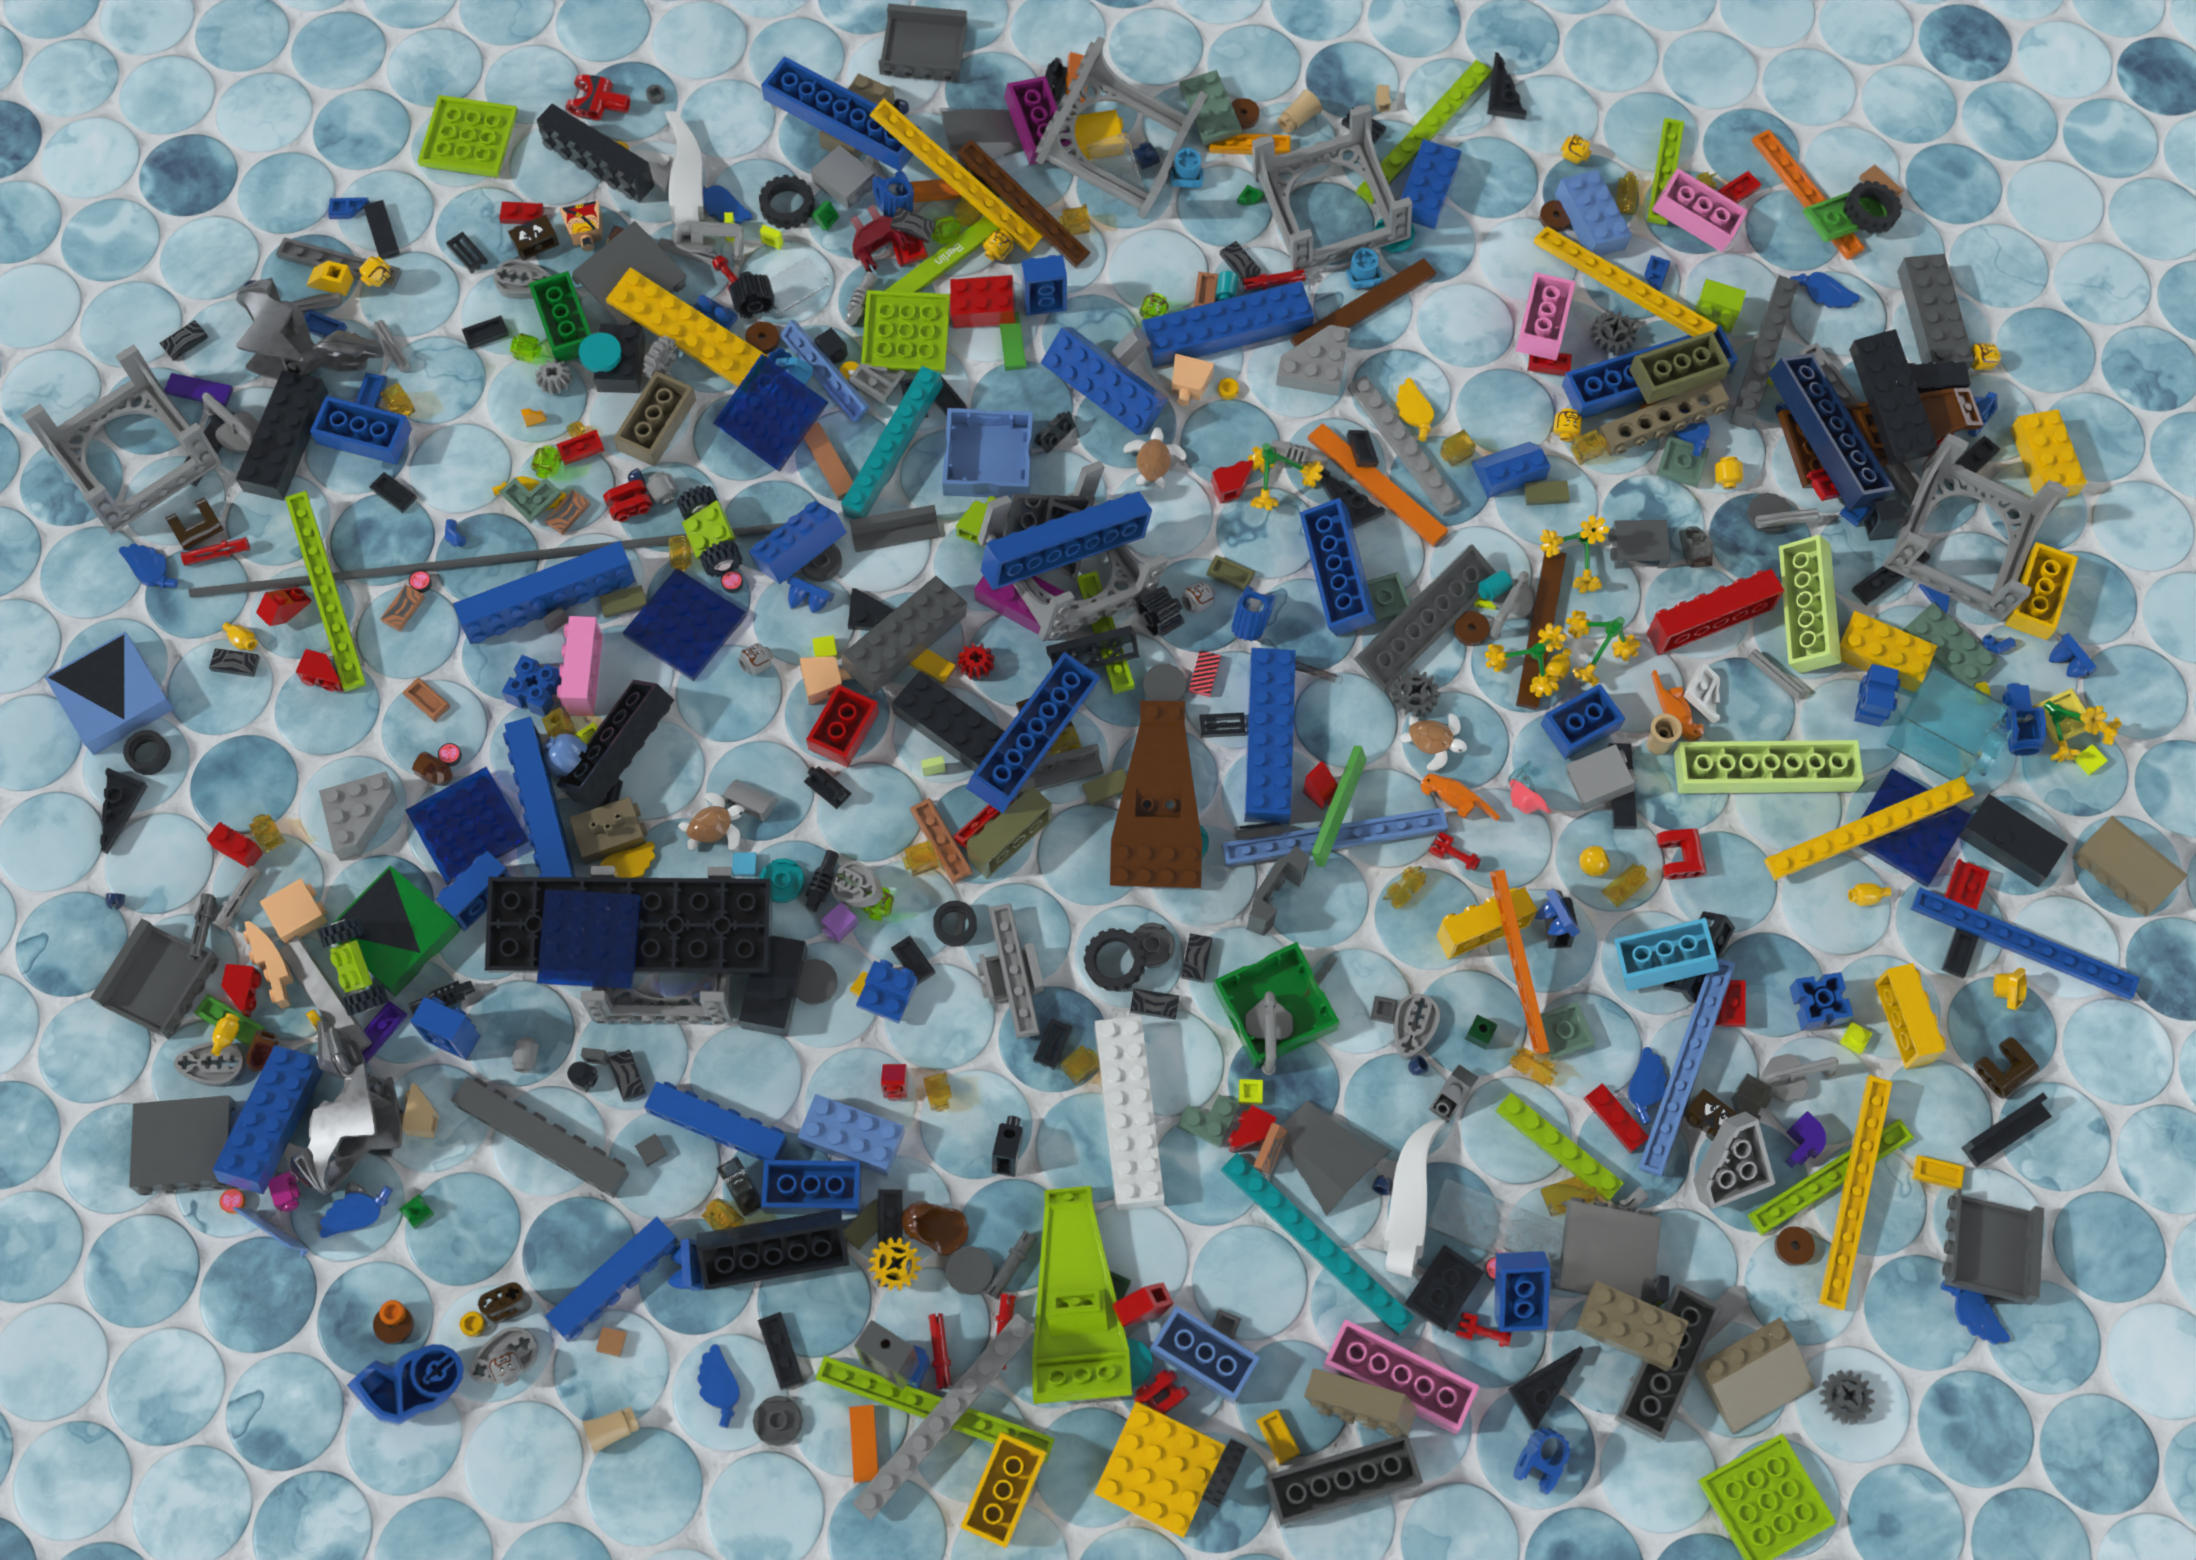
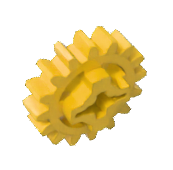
M892 1238L887 1239V1245L882 1241L878 1244L880 1250L876 1248L872 1250L875 1257L868 1259V1262L873 1264L868 1271L875 1272L876 1275L872 1280L879 1279L881 1281L879 1283L880 1288L886 1284L888 1285V1291H892L894 1286H896L898 1291H901L903 1288L902 1284L907 1288L911 1286L909 1279L917 1280L918 1276L914 1272L921 1270V1267L916 1265L921 1260V1257L914 1256L917 1248L909 1249L910 1241L903 1245L902 1238H898L896 1243L893 1242ZM893 1249H899L904 1253H895ZM882 1255L884 1264L883 1268L880 1269L879 1261ZM903 1259L897 1267L887 1270L892 1261L895 1262ZM909 1260L910 1270L907 1274L908 1271L906 1270V1263ZM885 1276H895L897 1280H890Z

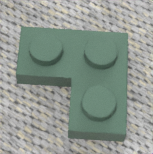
M514 478L499 492L530 524L562 495L561 491L547 478L542 480L531 492Z
M1220 1094L1209 1114L1187 1104L1177 1124V1128L1220 1148L1240 1104Z

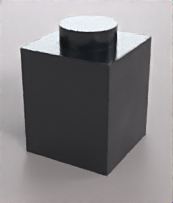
M829 328L814 339L816 345L834 365L842 362L848 356L846 343L832 328Z

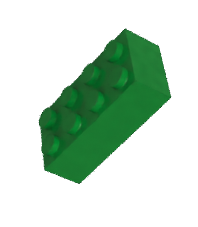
M569 271L528 283L554 359L556 358L558 362H566L579 358L580 344L586 337L591 335Z

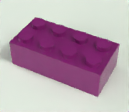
M1046 76L1007 83L1004 95L1029 165L1038 164L1036 162L1038 153L1035 151L1050 120L1052 121L1058 109ZM1060 139L1063 147L1071 145L1068 139Z
M984 576L980 579L974 588L975 601L1039 634L1040 625L1013 583L992 590ZM1037 576L1032 577L1039 587L1055 597L1066 593Z

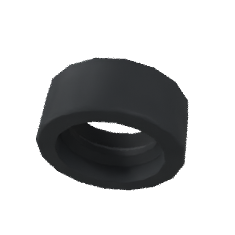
M142 730L134 733L127 739L123 755L125 761L135 772L142 775H153L167 766L171 750L169 744L159 733L152 730ZM156 742L160 747L157 757L148 763H138L134 758L136 750L144 743Z
M961 901L946 902L935 912L933 917L934 932L937 938L948 946L955 947L967 944L974 937L977 930L976 915L967 903ZM950 912H961L967 917L969 926L963 934L951 936L944 932L942 928L943 917Z

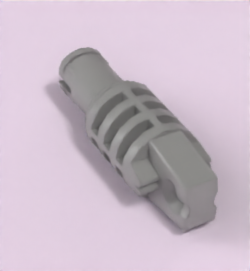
M865 273L861 285L855 288L846 308L848 311L844 321L846 324L853 326L857 323L858 319L863 318L867 290H872L877 280V276L874 273Z
M1275 439L1271 443V447L1274 448L1275 452L1298 464L1307 465V463H1313L1317 460L1326 469L1329 457L1311 452L1310 448Z

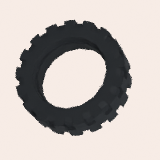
M783 175V177L776 176L773 178L774 180L767 181L766 186L761 188L759 204L763 218L767 219L770 225H775L779 229L781 227L785 229H791V227L798 228L800 224H805L809 217L811 218L815 209L814 196L810 185H807L804 179L800 180L794 175L792 177ZM785 191L796 192L804 199L801 207L790 213L777 212L772 209L770 202L775 195Z
M1865 181L1853 187L1845 200L1844 210H1847L1846 216L1851 219L1850 222L1853 225L1859 226L1860 230L1881 234L1883 231L1888 232L1901 216L1902 204L1899 203L1901 200L1899 196L1896 197L1894 190L1888 189L1887 185H1881L1877 181ZM1866 197L1878 201L1884 206L1887 216L1877 217L1869 214L1862 208L1859 198Z
M1110 928L1108 931H1100L1098 936L1092 937L1091 943L1085 948L1086 953L1083 958L1085 970L1091 980L1100 988H1104L1107 991L1115 990L1116 992H1120L1125 988L1129 989L1134 983L1137 984L1141 975L1145 972L1147 959L1145 950L1135 935L1126 932L1124 929L1119 928V930H1115V928ZM1122 942L1133 951V966L1122 977L1108 978L1101 974L1097 968V954L1108 943Z
M1232 1438L1230 1439L1203 1493V1500L1216 1507L1220 1506L1248 1448L1247 1446Z

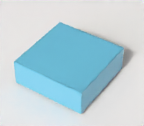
M733 852L732 870L735 877L756 876V852Z

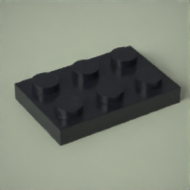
M1444 1244L1404 1305L1445 1333L1485 1272Z

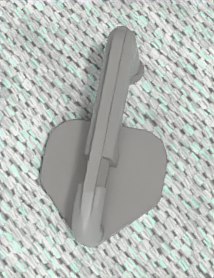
M685 221L673 229L672 245L687 252L708 253L713 251L716 243L715 239L704 237V235L734 237V254L731 256L735 260H743L744 231L740 224ZM681 233H691V237L681 239Z
M205 392L202 395L206 414L208 416L217 414L225 422L216 431L217 441L227 451L247 452L259 422L247 412L231 414L211 394Z
M1522 571L1517 578L1512 579L1513 587L1491 601L1493 605L1501 609L1492 628L1489 630L1488 636L1490 639L1497 640L1500 638L1501 630L1510 613L1517 617H1526L1531 612L1535 599L1527 584L1528 572Z
M1272 991L1266 992L1264 999L1246 1014L1247 1034L1250 1037L1254 1036L1257 1040H1265V1063L1262 1065V1071L1266 1075L1273 1074L1276 1069V1040L1289 1038L1293 1030L1292 1015L1275 1000V994Z
M1792 1054L1776 1056L1768 1062L1758 1079L1757 1086L1783 1102L1803 1098L1808 1092L1806 1075L1822 1072L1826 1077H1832L1835 1075L1839 1061L1836 1057H1829L1801 1064L1800 1060Z

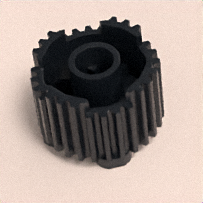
M750 271L742 272L738 280H735L729 286L734 309L740 314L741 318L750 319L753 318V314H761L762 311L765 314L770 313L775 308V297L768 275H753Z
M1165 586L1152 591L1136 603L1137 612L1139 615H1144L1148 623L1146 628L1153 637L1156 635L1162 637L1185 623L1180 614L1182 609L1180 601L1177 598H1171Z

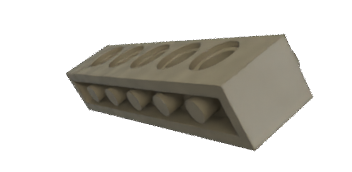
M1718 378L1601 425L1599 436L1609 456L1614 454L1620 455L1631 447H1640L1654 438L1660 439L1673 430L1680 431L1690 423H1700L1708 416L1722 414L1728 408L1730 399ZM1705 401L1709 403V405H1702L1700 404V402ZM1686 409L1689 413H1682L1680 410ZM1661 417H1667V418H1669L1670 420H1669V421H1663V420H1661L1660 418H1661ZM1648 425L1650 428L1643 429L1641 428V426ZM1628 433L1630 434V436L1623 437L1621 434Z

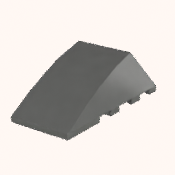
M939 107L942 124L946 131L950 156L963 168H965V163L956 154L970 139L993 160H996V157L1003 154L1007 156L1023 150L1009 110Z
M1014 493L1012 494V503L1007 516L1003 537L1013 532L1026 530L1031 526L1044 524L1051 519L1064 517L1069 513L1085 510L1090 506H1094L1095 497ZM1081 560L1056 569L1077 581Z
M1308 1100L1282 1125L1283 1128L1288 1130L1282 1147L1294 1162L1299 1174L1304 1178L1326 1216L1373 1166L1376 1167L1391 1152V1149Z

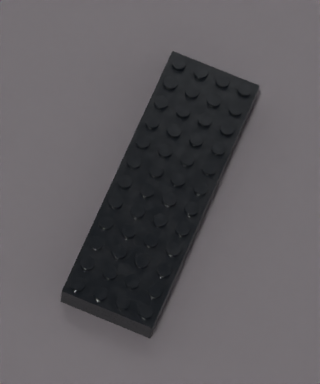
M488 877L485 971L490 973L771 975L773 881L765 878Z

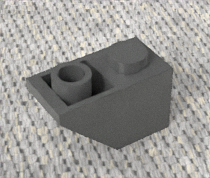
M1459 1064L1446 1081L1429 1110L1449 1123L1479 1077Z

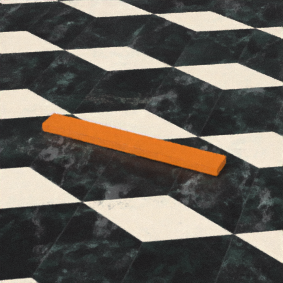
M1770 129L1752 138L1751 142L1804 208L1826 200ZM1854 233L1832 240V243L1846 260L1862 253L1865 249Z
M1322 423L1308 435V441L1430 545L1435 546L1448 533V529L1375 467H1357L1351 447L1325 424Z
M1505 870L1491 871L1489 874L1533 1051L1536 1053L1549 1052V1047Z

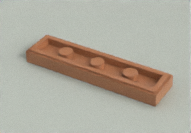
M817 422L801 429L800 435L838 500L844 498L853 481L820 423Z
M928 798L912 806L910 812L952 884L972 875V869L931 799Z

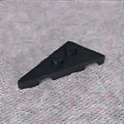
M1495 52L1487 114L1525 120L1527 115L1526 109L1523 110L1520 103L1521 98L1515 90L1510 74H1507L1503 58L1498 52Z
M1323 468L1319 472L1322 475L1319 482L1330 501L1340 498L1348 507L1353 528L1385 515V509L1382 506L1377 507L1368 501L1369 498L1364 494L1358 493L1356 489L1344 481L1339 482L1330 476V472Z
M852 588L848 629L870 631L892 613L894 609L862 591Z
M110 768L105 770L107 783L104 789L105 801L102 809L103 834L100 835L101 851L105 854L109 853L148 787L144 782Z
M1582 1346L1508 1388L1532 1431L1538 1428L1545 1413L1549 1410L1553 1400L1568 1379L1567 1377L1573 1367L1579 1361L1583 1353Z

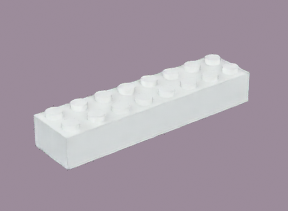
M1135 1016L1095 1021V1037L1116 1211L1164 1206V1192L1142 1017Z

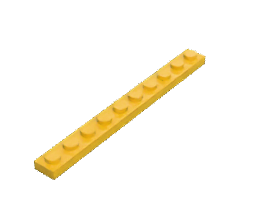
M883 99L871 112L870 116L999 229L1007 232L1023 250L1029 253L1039 242L1042 236L887 100Z
M1546 226L1534 238L1535 245L1692 337L1709 331L1713 333L1716 331L1717 325L1550 227Z
M1961 776L1766 858L1764 863L1774 881L1969 800L1974 796V793L1964 776Z
M1872 1075L1866 1078L1818 1302L1820 1305L1839 1311L1845 1310L1893 1083L1892 1081Z

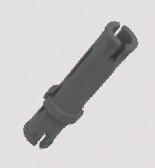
M209 893L201 894L199 908L194 915L196 921L187 958L191 961L202 960L210 923L213 922L214 915L212 913L216 897Z
M1024 1230L1014 1248L1009 1249V1256L985 1291L989 1296L999 1300V1297L1021 1262H1025L1027 1259L1026 1254L1037 1239L1034 1235L1028 1234V1231Z

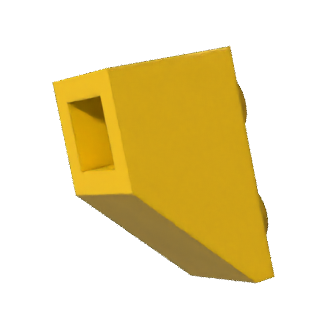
M326 261L313 268L306 285L310 288L347 296L354 278L348 265Z

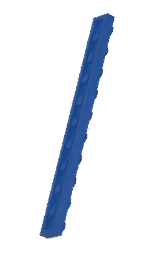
M1921 887L1916 892L1910 909L1953 928H1959L1979 936L1980 939L2125 999L2131 1000L2134 998L2140 977Z

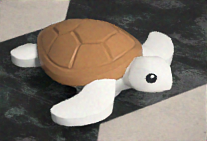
M1159 427L1152 431L1150 441L1133 440L1124 446V454L1138 452L1136 464L1141 475L1136 479L1137 486H1142L1147 481H1155V485L1163 489L1165 481L1162 476L1170 468L1171 456L1181 461L1186 460V453L1181 447L1176 444L1165 445L1162 442L1164 437Z
M1449 714L1448 726L1439 721H1419L1416 716H1409V732L1404 733L1400 737V741L1402 743L1413 741L1422 752L1435 754L1434 759L1427 765L1426 769L1428 771H1437L1446 764L1448 758L1447 749L1456 753L1467 750V745L1464 741L1453 738L1458 735L1461 729L1459 719L1454 714Z
M712 792L705 794V799L713 806L699 811L690 823L682 822L678 825L679 829L687 833V836L690 838L688 849L693 851L698 847L699 842H716L726 835L728 837L729 850H736L740 843V832L731 824V821L737 820L742 816L744 807L734 805L726 810L725 800L722 796Z

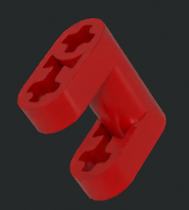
M1698 829L1669 830L1656 835L1659 848L1681 847L1684 860L1664 865L1662 867L1664 879L1696 878L1707 874Z

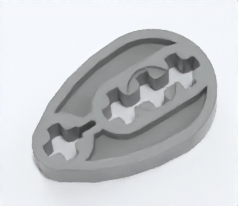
M511 259L501 263L496 268L494 282L499 293L507 298L531 299L533 296L528 283L550 277L551 275L533 263ZM515 276H517L518 279H515L514 282H512L511 279H514Z
M850 861L841 866L835 873L831 883L832 895L843 904L851 907L861 908L876 905L883 896L882 886L878 877L859 861ZM849 878L859 886L856 888L845 882L844 879Z
M1411 994L1403 998L1398 1004L1393 1023V1037L1397 1053L1403 1059L1409 1060L1418 1055L1429 1044L1435 1034L1440 1021V1010L1436 1002L1429 996ZM1422 1001L1424 1006L1427 1007L1423 1008L1420 1014L1424 1019H1419L1417 1027L1420 1029H1416L1413 1032L1409 1025L1413 1024L1415 1017L1411 1014H1416L1418 1009L1416 1004ZM1411 1038V1049L1414 1050L1406 1053L1404 1052L1405 1048L1402 1046H1405Z
M208 1042L189 1048L175 1058L174 1067L180 1074L198 1084L226 1087L238 1081L243 1075L246 1059L243 1052L233 1043L223 1048L220 1056H215L210 1053L214 1043ZM188 1059L193 1064L187 1065L185 1069L181 1066V1064L186 1063V1060ZM210 1059L215 1063H220L221 1059L227 1063H233V1059L238 1062V1064L234 1065L233 1069L227 1064L222 1065V1069L217 1065H211L210 1069L205 1066V1063H209Z
M509 1327L501 1330L484 1344L476 1354L469 1367L470 1377L478 1383H494L488 1369L484 1371L485 1375L483 1377L479 1374L475 1375L478 1372L477 1367L481 1365L483 1368H486L490 1355L507 1347L510 1351L509 1347L512 1345L517 1348L522 1345L520 1342L522 1339L531 1341L528 1343L529 1348L527 1350L523 1348L517 1350L524 1369L521 1374L525 1373L534 1365L538 1356V1345L535 1338L527 1330L520 1327Z

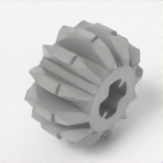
M556 358L553 362L546 359V364H539V370L535 371L536 383L544 393L549 391V394L553 395L557 391L561 395V389L568 390V384L572 383L570 368L566 366L564 361L558 362Z

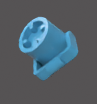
M1183 148L1176 153L1174 167H1171V186L1185 188H1201L1203 186V168H1201V156L1198 151L1192 148Z
M1361 248L1354 252L1350 269H1346L1348 282L1352 289L1369 288L1383 283V275L1378 265L1379 257L1372 249Z
M797 357L776 359L775 367L782 371L777 381L780 388L789 394L801 395L813 374V367Z

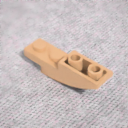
M250 921L244 922L246 930L243 931L244 938L247 944L251 945L252 949L249 952L250 960L253 965L256 964L263 970L266 981L271 983L272 989L269 990V995L272 1002L277 1003L281 1009L290 1007L291 1004L286 985L294 983V979L287 962L279 952V949L261 929Z

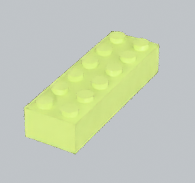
M1816 535L1779 546L1789 665L1797 672L1804 673L1841 663L1831 544L1821 535Z

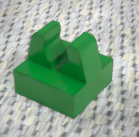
M825 200L811 215L814 222L825 231H828L840 217L831 202Z
M419 1194L399 1209L414 1229L434 1215L433 1211Z

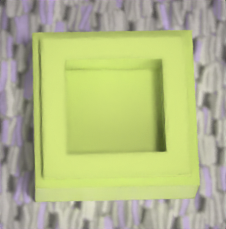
M943 756L921 761L923 776L946 772Z

